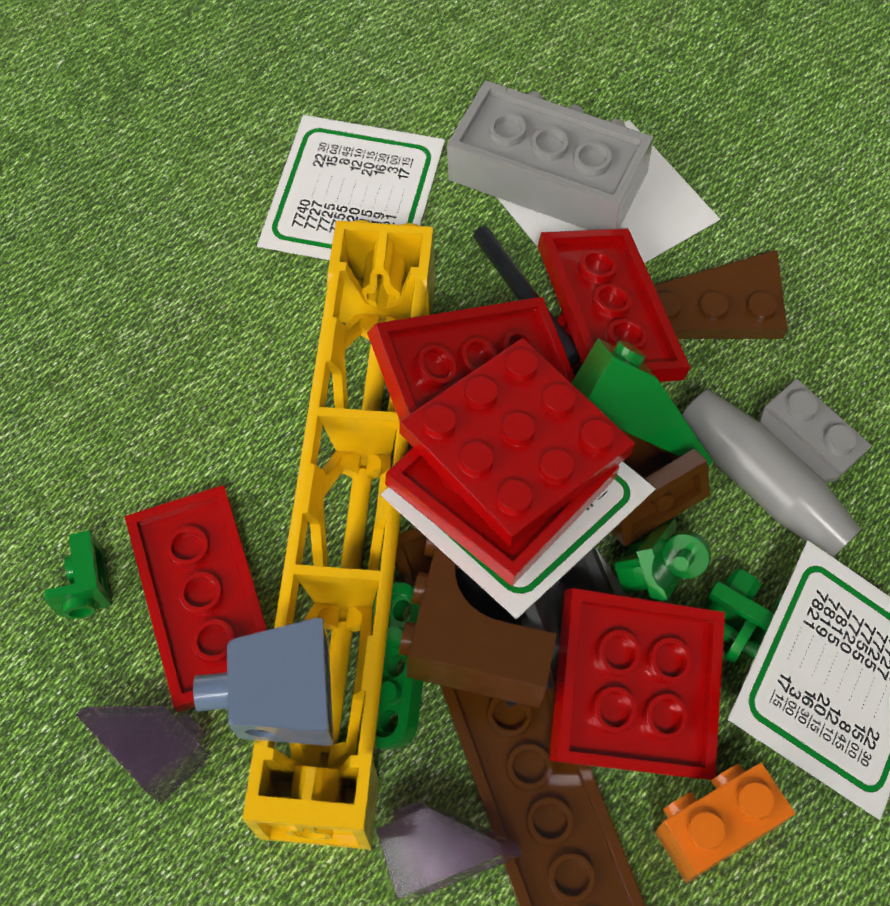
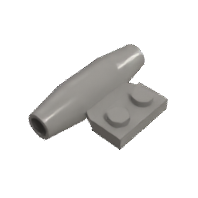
M798 379L794 380L765 406L760 413L759 421L709 389L703 391L685 409L682 416L715 464L779 524L806 542L809 540L832 557L861 530V527L826 483H835L872 445Z

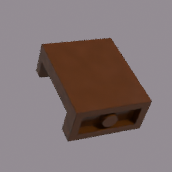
M623 431L635 443L632 454L623 462L655 488L641 504L611 531L624 546L629 545L654 528L710 496L708 462L695 449L679 457Z

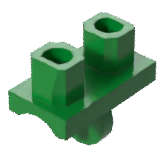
M675 518L654 528L648 537L639 538L630 543L629 555L620 556L615 562V569L622 591L627 593L648 589L651 601L668 600L681 578H695L707 569L711 560V549L707 541L699 534L691 531H680L675 534L677 529Z
M737 568L724 583L719 581L716 583L703 609L725 612L723 640L729 643L731 647L724 659L732 664L735 663L741 651L755 659L783 596L780 595L771 611L755 603L752 599L761 583L755 576L741 568Z

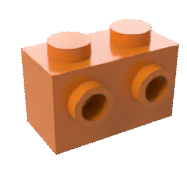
M762 762L746 772L741 764L738 763L711 780L716 790L697 800L693 792H689L663 809L668 818L662 822L654 833L686 884L780 827L796 814Z

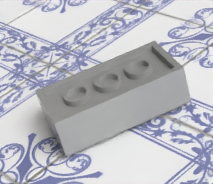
M485 80L447 143L448 180L587 230L619 229L648 173L653 136L632 129L629 130V128L625 127L623 121L616 118L606 121L585 114L578 105H570L567 108L543 100L542 95L536 91H530L528 94Z

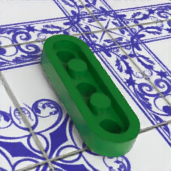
M402 582L393 583L374 745L375 748L388 750L401 749L414 738L418 728L423 681L406 677L408 657L398 655L405 622L416 623L420 610L419 605L412 604L415 586ZM375 600L374 607H373L372 630H373V621H374V613H375L376 600ZM410 604L411 615L405 621L403 611ZM403 658L405 661L404 671L401 675H398L397 664ZM396 713L398 724L393 731L390 726V720L393 714Z

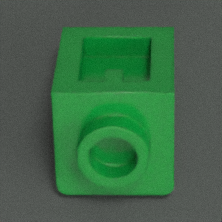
M90 530L69 535L71 554L65 555L64 566L70 584L44 591L45 602L60 617L68 619L86 618L93 615L96 609L112 605L105 550Z

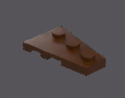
M777 250L654 285L678 339H783L786 334L787 322Z

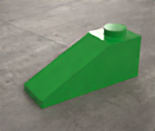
M598 338L571 384L619 429L679 457L695 449L707 460L709 468L713 462L657 377L643 362L646 355L627 342L619 340L617 345L614 346Z

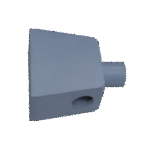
M313 618L229 641L227 644V672L194 676L193 696L196 711L228 709L229 726L235 735L242 739L334 745L329 641L323 618Z

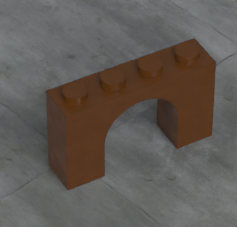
M427 538L424 555L433 557L429 573L418 572L412 604L419 605L420 610L416 623L405 622L398 655L408 657L406 677L540 708L547 688L557 634L495 620L477 611L464 598L457 585L455 574L459 566Z

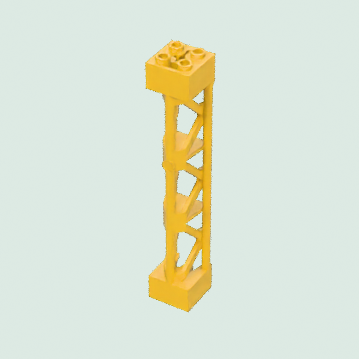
M365 220L353 222L336 221L328 268L327 293L274 628L293 624L300 582L313 602H315L303 621L323 618L326 629L332 631L329 660L334 745L290 743L291 758L274 748V741L255 740L242 820L260 840L372 850L379 779L373 762L401 519V513L380 494L389 488L385 485V474L391 468L394 440L395 447L392 467L408 453L409 443L399 433L400 421L391 397H389L388 411H381L385 380L371 344L362 410L348 409L345 351L360 335L369 340L367 332L375 323L432 314L435 290L433 227L419 226L413 223L401 225L371 223ZM330 372L332 373L335 408L325 407ZM323 426L336 451L321 469L317 466ZM343 473L352 478L341 566L340 568L328 567L324 497ZM379 477L377 508L368 570H362L361 564L372 480ZM309 522L313 565H302ZM380 555H381L380 571H378V569H379V562H380ZM375 597H376V605H375V613H374V621H373V630H372V615H373V608H372V607H373V605H374V601H375ZM360 631L357 668L346 742L339 743L352 634ZM360 721H361V729H360V737H359L358 754L356 755L357 741H358Z

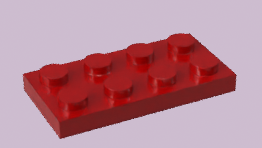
M629 228L541 232L538 249L582 364L598 338L614 346L621 340L631 344L646 355L643 362L657 377L659 382L685 380L690 365Z
M543 297L375 323L367 332L399 421L521 338L526 340L570 383L575 378Z
M224 485L124 516L173 707L178 713L195 708L193 696L195 675L227 672V644L229 641L268 630Z

